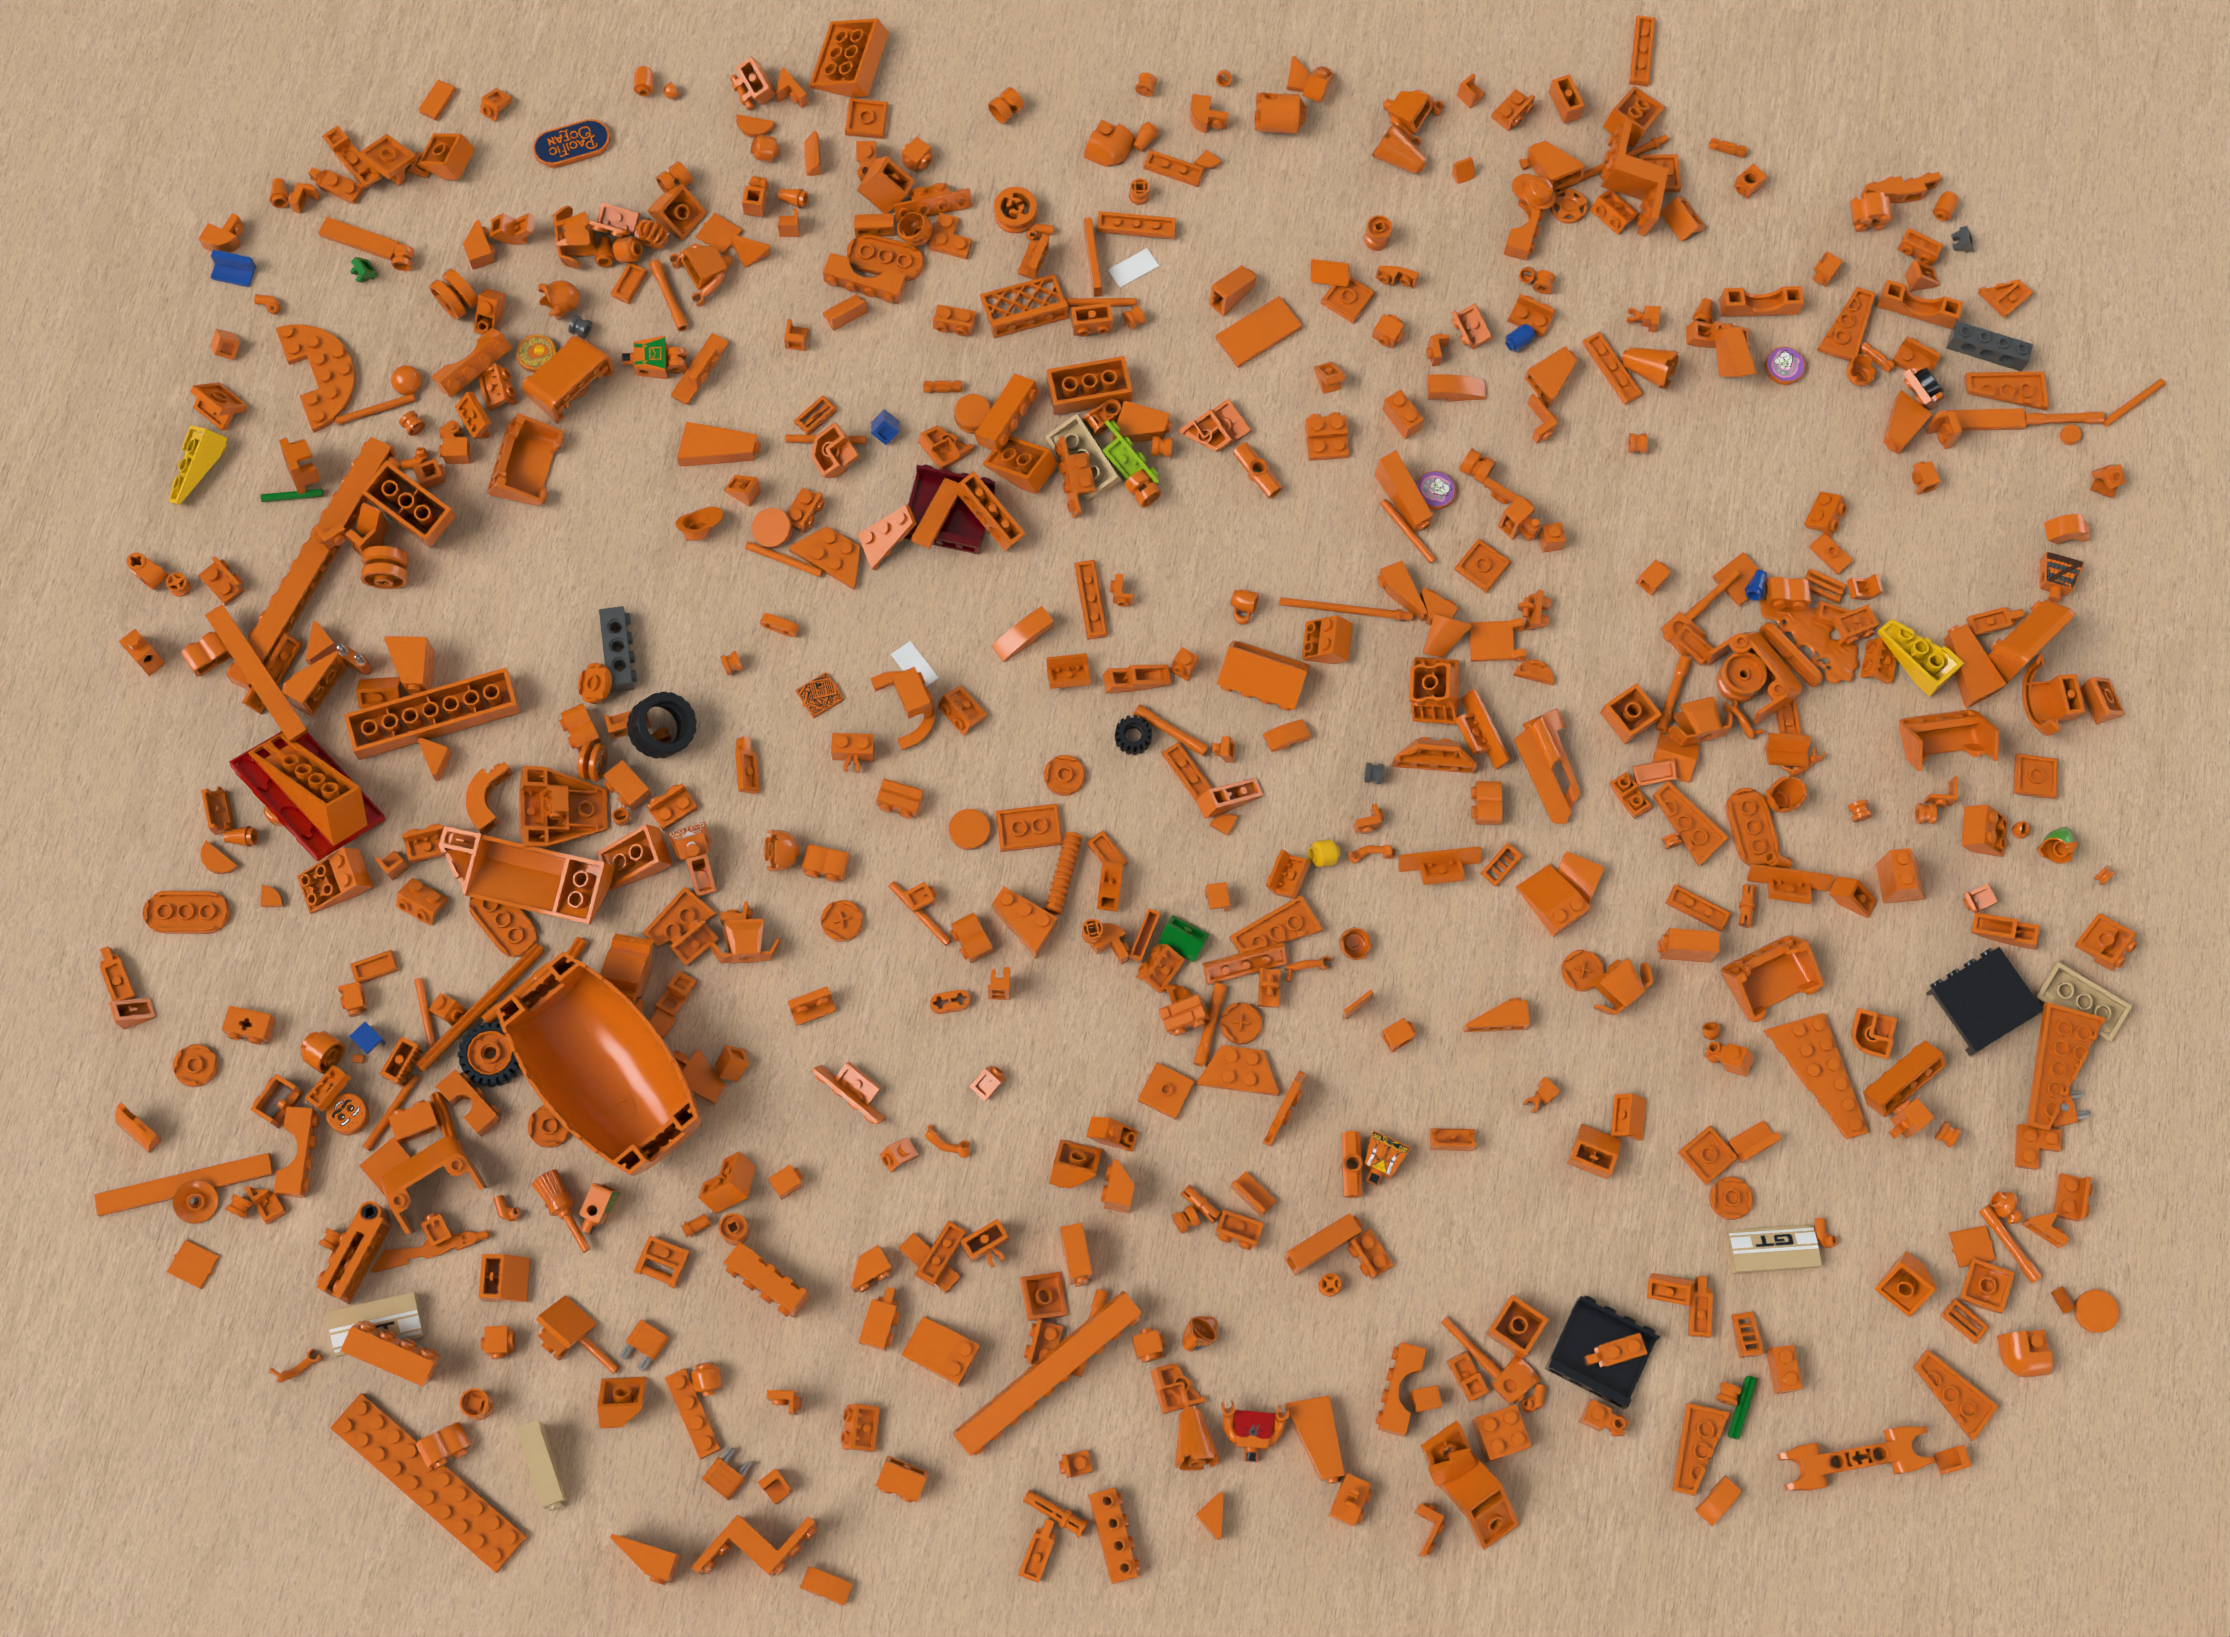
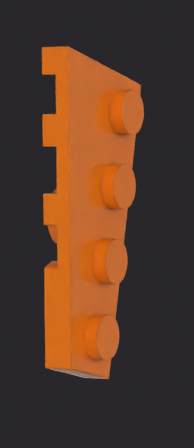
M1857 287L1816 351L1847 361L1854 358L1860 348L1875 292Z
M2044 371L1967 372L1964 376L1967 394L2042 410L2049 408Z
M1669 781L1654 793L1653 798L1674 830L1679 832L1680 839L1700 867L1728 839V836Z
M1302 895L1230 935V940L1240 954L1323 932V928Z
M1928 1349L1925 1350L1913 1366L1914 1370L1968 1438L1974 1441L1999 1406Z
M1691 1403L1685 1404L1671 1491L1691 1496L1696 1494L1730 1412Z

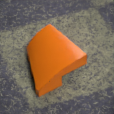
M937 425L922 432L918 441L940 470L952 466L974 450V446L971 443L966 445L958 441V436L947 433Z
M1434 614L1423 653L1443 658L1471 628L1472 624Z
M1566 851L1557 872L1580 893L1589 905L1605 867Z
M697 1049L683 1069V1074L693 1093L716 1105L726 1086L703 1053Z
M120 1103L116 1107L115 1121L117 1125L150 1153L161 1139L137 1116L129 1111L125 1105Z
M1176 1363L1156 1367L1150 1372L1162 1414L1206 1402L1203 1395L1200 1396L1192 1387L1193 1383L1190 1379L1183 1376L1182 1370Z

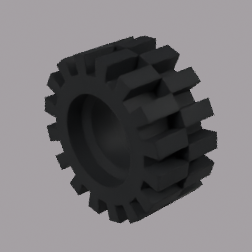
M1129 715L1126 716V719L1122 718L1120 723L1117 724L1115 741L1117 747L1120 746L1122 752L1125 750L1128 755H1130V752L1133 755H1137V752L1141 754L1144 749H1148L1151 743L1152 728L1147 720L1144 721L1143 717L1139 719L1137 715H1134L1133 718H1130ZM1131 728L1138 729L1141 732V738L1136 742L1129 741L1125 736L1127 730Z

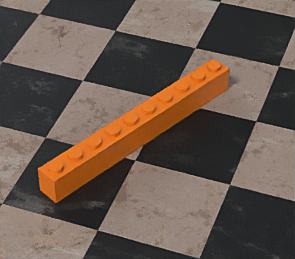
M1121 1291L952 1432L954 1437L970 1456L973 1454L978 1455L986 1448L985 1444L991 1439L995 1441L1003 1434L1002 1430L1009 1425L1011 1427L1020 1420L1019 1416L1025 1410L1029 1412L1034 1409L1038 1404L1037 1400L1042 1396L1046 1398L1053 1393L1055 1385L1059 1382H1066L1072 1376L1071 1372L1073 1370L1083 1368L1089 1362L1088 1358L1091 1355L1101 1353L1106 1348L1105 1344L1112 1339L1114 1341L1123 1334L1122 1330L1127 1325L1131 1327L1137 1323L1142 1312L1127 1293Z

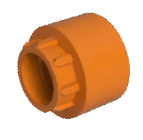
M315 1031L303 1040L300 1051L305 1063L319 1073L325 1074L332 1065L337 1066L345 1052V1045L327 1031L319 1033Z

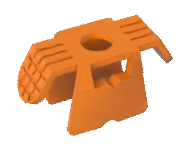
M564 206L553 214L558 257L564 266L579 269L580 263L571 257L595 255L597 250L594 229H592L593 225L588 224L586 212L572 216L573 209L571 206Z
M1713 696L1683 703L1680 705L1682 712L1673 715L1679 728L1671 726L1668 729V735L1680 747L1714 740V738L1725 736L1732 726L1733 713H1727L1723 726H1721L1716 701Z
M759 918L725 921L724 935L729 953L722 954L713 941L709 942V947L720 964L771 961L781 939H776L770 951H761L764 920Z
M1619 959L1615 960L1607 967L1606 973H1600L1591 981L1592 986L1614 1006L1610 1009L1594 1004L1593 1008L1608 1015H1617L1625 1007L1629 1006L1653 984L1649 964L1647 962L1641 963L1640 980L1629 959H1625L1622 962Z

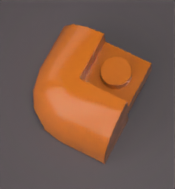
M1101 119L1096 130L1092 131L1089 137L1084 158L1105 167L1116 165L1120 162L1123 163L1133 148L1135 137L1125 126L1121 124L1115 126Z
M836 422L814 438L811 457L824 478H834L847 471L846 468L860 458V455L853 446V442Z
M1857 1008L1851 1028V1037L1854 1045L1866 1054L1889 1060L1897 1018Z
M2045 1330L2019 1331L1997 1336L2003 1365L2012 1373L2018 1375V1377L2045 1376L2051 1373L2053 1356L2052 1350L2049 1351Z

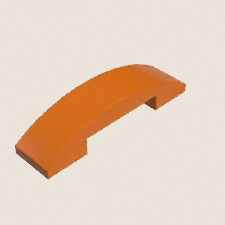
M339 126L322 135V138L333 153L364 188H368L382 178L378 171L359 158V151Z

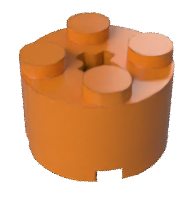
M1884 192L1863 194L1864 198L1858 200V197L1850 201L1852 221L1856 232L1865 231L1867 228H1874V230L1885 229V224L1893 219L1889 195L1885 196Z

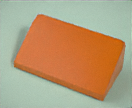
M813 131L804 142L807 176L821 174L819 136L817 131Z
M1311 259L1312 283L1348 287L1352 276L1348 263Z
M1652 1273L1649 1277L1647 1298L1690 1306L1695 1281Z

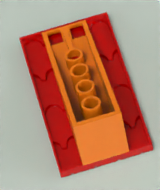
M281 731L229 761L235 774L252 790L253 794L278 818L279 822L317 862L385 821V816L309 733L290 743Z

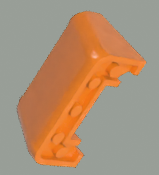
M573 336L567 340L566 345L536 372L523 380L522 390L532 402L558 424L564 418V415H562L564 407L566 409L570 407V400L595 378L600 380L602 378L601 374L608 378L615 371L611 358L605 352L580 336Z
M518 413L508 423L487 488V494L535 506L544 504L548 497L544 484L553 454L563 446L564 438H562L564 431Z
M1793 935L1779 938L1721 969L1725 982L1744 1015L1751 1022L1763 1020L1767 1014L1766 1008L1798 992L1811 995L1818 992L1819 988L1825 986L1808 941Z

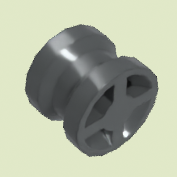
M575 315L570 322L568 331L573 335L578 334L581 338L586 339L591 331L592 321L588 319L583 320L581 316Z
M1367 762L1364 782L1374 781L1376 784H1381L1383 764L1372 765V763Z

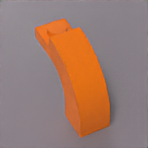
M505 761L492 767L488 774L482 768L473 777L467 789L466 809L476 829L483 835L499 824L497 818L488 808V798L496 786L513 774Z

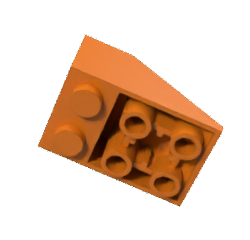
M343 847L297 875L311 914L354 898L373 887L361 851L354 848Z

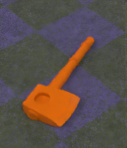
M1737 570L1726 576L1718 586L1711 590L1705 598L1700 600L1685 615L1679 611L1660 629L1663 632V638L1671 643L1680 655L1686 656L1688 654L1671 640L1673 635L1683 623H1686L1705 639L1706 635L1692 621L1715 598H1718L1730 584L1734 583L1740 576Z
M1447 1316L1441 1321L1448 1331L1495 1379L1491 1387L1509 1405L1514 1401L1519 1403L1526 1396L1524 1393L1540 1381L1535 1371L1516 1354L1501 1371Z

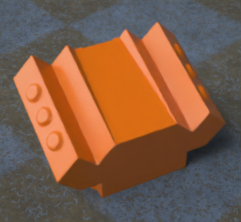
M1414 658L1413 667H1410L1409 695L1413 721L1457 724L1455 719L1459 716L1458 709L1460 707L1459 660Z
M616 933L612 938L611 948L607 952L600 975L610 981L635 1003L637 998L642 999L653 966L651 957L654 940Z

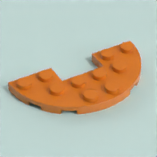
M303 324L277 327L276 331L289 365L308 359L319 389L300 395L311 429L315 433L336 420L335 417L349 405L356 383L353 361L345 346L335 336L321 328Z

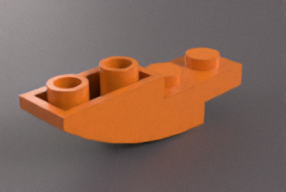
M1929 172L1919 178H1909L1903 181L1901 176L1894 178L1890 176L1877 183H1868L1860 196L1864 198L1863 194L1884 192L1885 196L1889 195L1890 204L1921 200L1927 190L1936 188L1942 177L1939 172Z

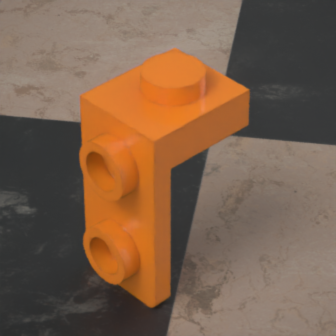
M1532 394L1528 405L1544 423L1536 428L1532 435V439L1537 444L1541 440H1548L1553 435L1558 422L1556 416L1546 409L1542 399Z
M1427 1502L1424 1505L1418 1504L1414 1511L1415 1514L1434 1523L1418 1554L1422 1558L1426 1554H1431L1435 1543L1432 1541L1436 1534L1440 1535L1445 1525L1442 1522L1444 1516L1436 1512L1437 1508Z

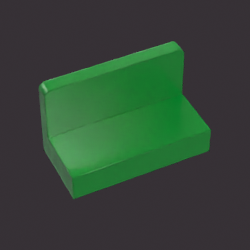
M1172 915L1161 934L1158 944H1167L1180 956L1195 962L1210 934Z

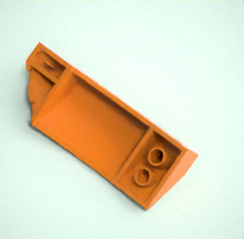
M447 826L443 828L439 848L445 854L449 862L448 865L455 878H458L465 896L590 925L610 888L615 866L605 862L537 847H524L520 843Z

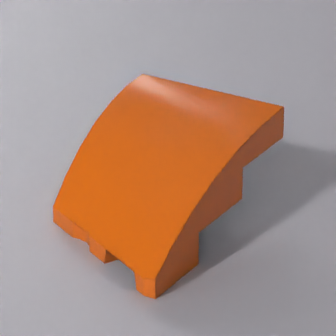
M1228 398L1213 410H1208L1198 419L1190 421L1178 431L1217 452L1235 443L1252 430Z

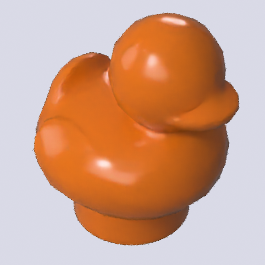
M1997 1191L1994 1193L1990 1200V1205L1994 1207L1999 1217H2007L2009 1225L2019 1223L2022 1220V1213L2015 1209L2018 1197L2013 1192L2002 1193Z

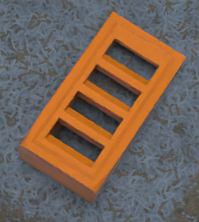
M1507 842L1480 874L1496 887L1523 855ZM1507 851L1515 859L1512 861L1504 854V852ZM1502 857L1510 865L1506 867L1498 859ZM1496 863L1497 865H1499L1504 870V872H1499L1493 866V864ZM1489 869L1499 876L1497 880L1487 872Z
M1754 1313L1732 1314L1731 1318L1739 1358L1763 1355V1346ZM1749 1319L1750 1323L1739 1324L1738 1320ZM1741 1328H1751L1749 1332H1741ZM1752 1336L1753 1340L1744 1341L1743 1337ZM1754 1344L1753 1349H1746L1745 1345Z

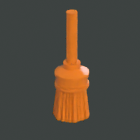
M552 1169L537 1177L532 1182V1186L545 1202V1207L548 1208L550 1216H559L560 1219H564L582 1252L589 1251L591 1248L571 1215L573 1213L571 1207L575 1201L570 1197L569 1191H566L558 1170Z

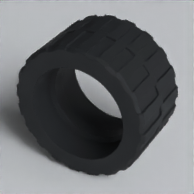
M666 691L654 693L632 708L628 716L627 733L632 745L645 756L657 759L666 758L686 748L693 740L697 729V719L689 702L684 700L682 696ZM651 708H663L674 717L677 724V735L673 742L668 744L659 742L649 733L646 717Z

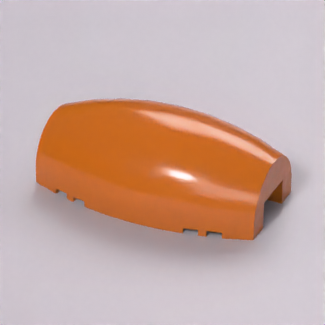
M563 951L546 965L550 971L521 995H509L495 1009L503 1033L507 1037L510 1044L509 1047L512 1053H514L519 1067L544 1105L567 1130L589 1147V1149L625 1173L635 1176L653 1167L678 1148L698 1128L701 1123V1117L681 1067L653 1024L610 981L591 967ZM632 1094L637 1113L630 1116L624 1115L633 1111L629 1100L610 1107L607 1104ZM613 1107L618 1108L619 1112L615 1111V1110L612 1109V1108H613Z

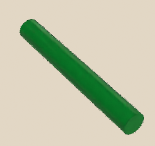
M323 489L306 490L305 493L299 495L297 491L261 494L260 497L261 502L323 497L324 493Z

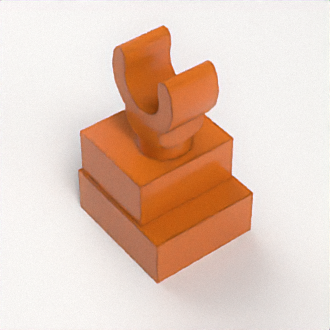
M1645 305L1643 313L1635 308H1629L1627 313L1633 314L1634 317H1627L1626 322L1632 324L1642 321L1641 326L1649 327L1648 331L1656 332L1661 307Z
M1546 1076L1537 1084L1539 1089L1536 1091L1535 1096L1527 1098L1523 1103L1524 1106L1528 1102L1534 1104L1531 1113L1538 1109L1541 1101L1547 1105L1560 1093V1090Z

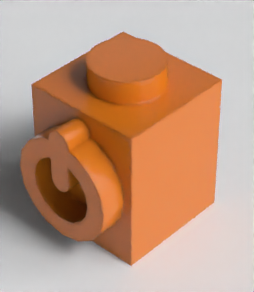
M917 136L909 144L907 143L901 151L903 165L909 170H914L916 173L919 170L926 169L933 159L931 147Z
M1383 314L1374 328L1372 338L1376 339L1383 346L1393 348L1396 342L1399 344L1405 333L1402 332L1404 324L1395 315Z
M507 1325L485 1327V1337L481 1338L482 1351L485 1350V1354L491 1356V1359H504V1355H511V1352H514L515 1349L514 1330H511Z
M1152 1327L1145 1328L1139 1331L1140 1334L1132 1336L1137 1360L1141 1359L1142 1363L1163 1358V1348L1166 1347L1163 1334L1159 1335L1158 1330L1153 1331Z

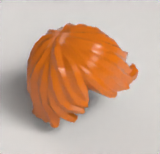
M1780 777L1765 792L1769 807L1773 811L1780 813L1795 811L1807 799L1806 784H1803L1799 777Z

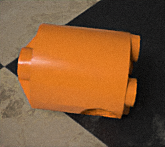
M1257 93V107L1254 119L1255 131L1297 134V131L1306 122V106L1300 95Z

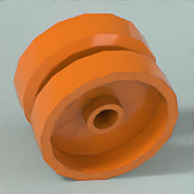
M450 268L442 275L443 281L436 279L429 285V289L442 308L455 320H459L466 314L465 307L472 309L477 305L478 297L464 278L454 269Z
M373 546L364 549L362 553V563L364 566L361 569L362 583L380 589L404 587L407 583L408 573L405 569L408 567V554L401 549L389 546Z
M1749 652L1743 654L1734 653L1727 658L1718 671L1716 677L1717 688L1721 695L1729 701L1733 702V700H1736L1738 703H1745L1752 700L1765 684L1767 678L1766 666L1755 654Z

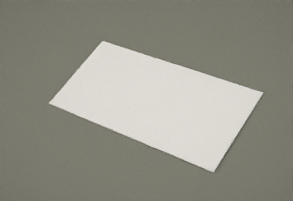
M1146 248L1111 267L1108 271L1118 286L1122 287L1157 268L1159 264Z
M911 641L890 654L903 671L915 667L917 673L921 672L926 687L939 678Z

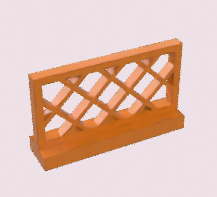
M1055 274L980 294L993 338L1069 318L1068 304L1064 300ZM1053 282L1054 286L1051 290L1043 288L1045 283ZM1027 288L1035 289L1032 295L1024 293ZM1039 291L1047 294L1045 300L1036 297ZM1008 293L1016 294L1014 300L1005 298ZM1020 297L1029 300L1026 305L1017 302ZM1051 297L1059 298L1060 302L1053 304L1048 301ZM995 298L998 301L995 305H991L986 302V299ZM1001 302L1010 305L1007 311L999 308ZM1032 302H1036L1041 305L1040 307L1035 309L1030 308ZM1014 307L1022 310L1020 313H1011ZM995 312L1003 315V317L993 320L992 318Z

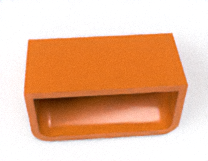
M1233 640L1228 647L1217 685H1220V688L1225 691H1238L1241 696L1246 698H1252V696L1259 698V701L1264 704L1271 705V703L1278 704L1280 709L1286 711L1295 710L1310 666L1302 661Z

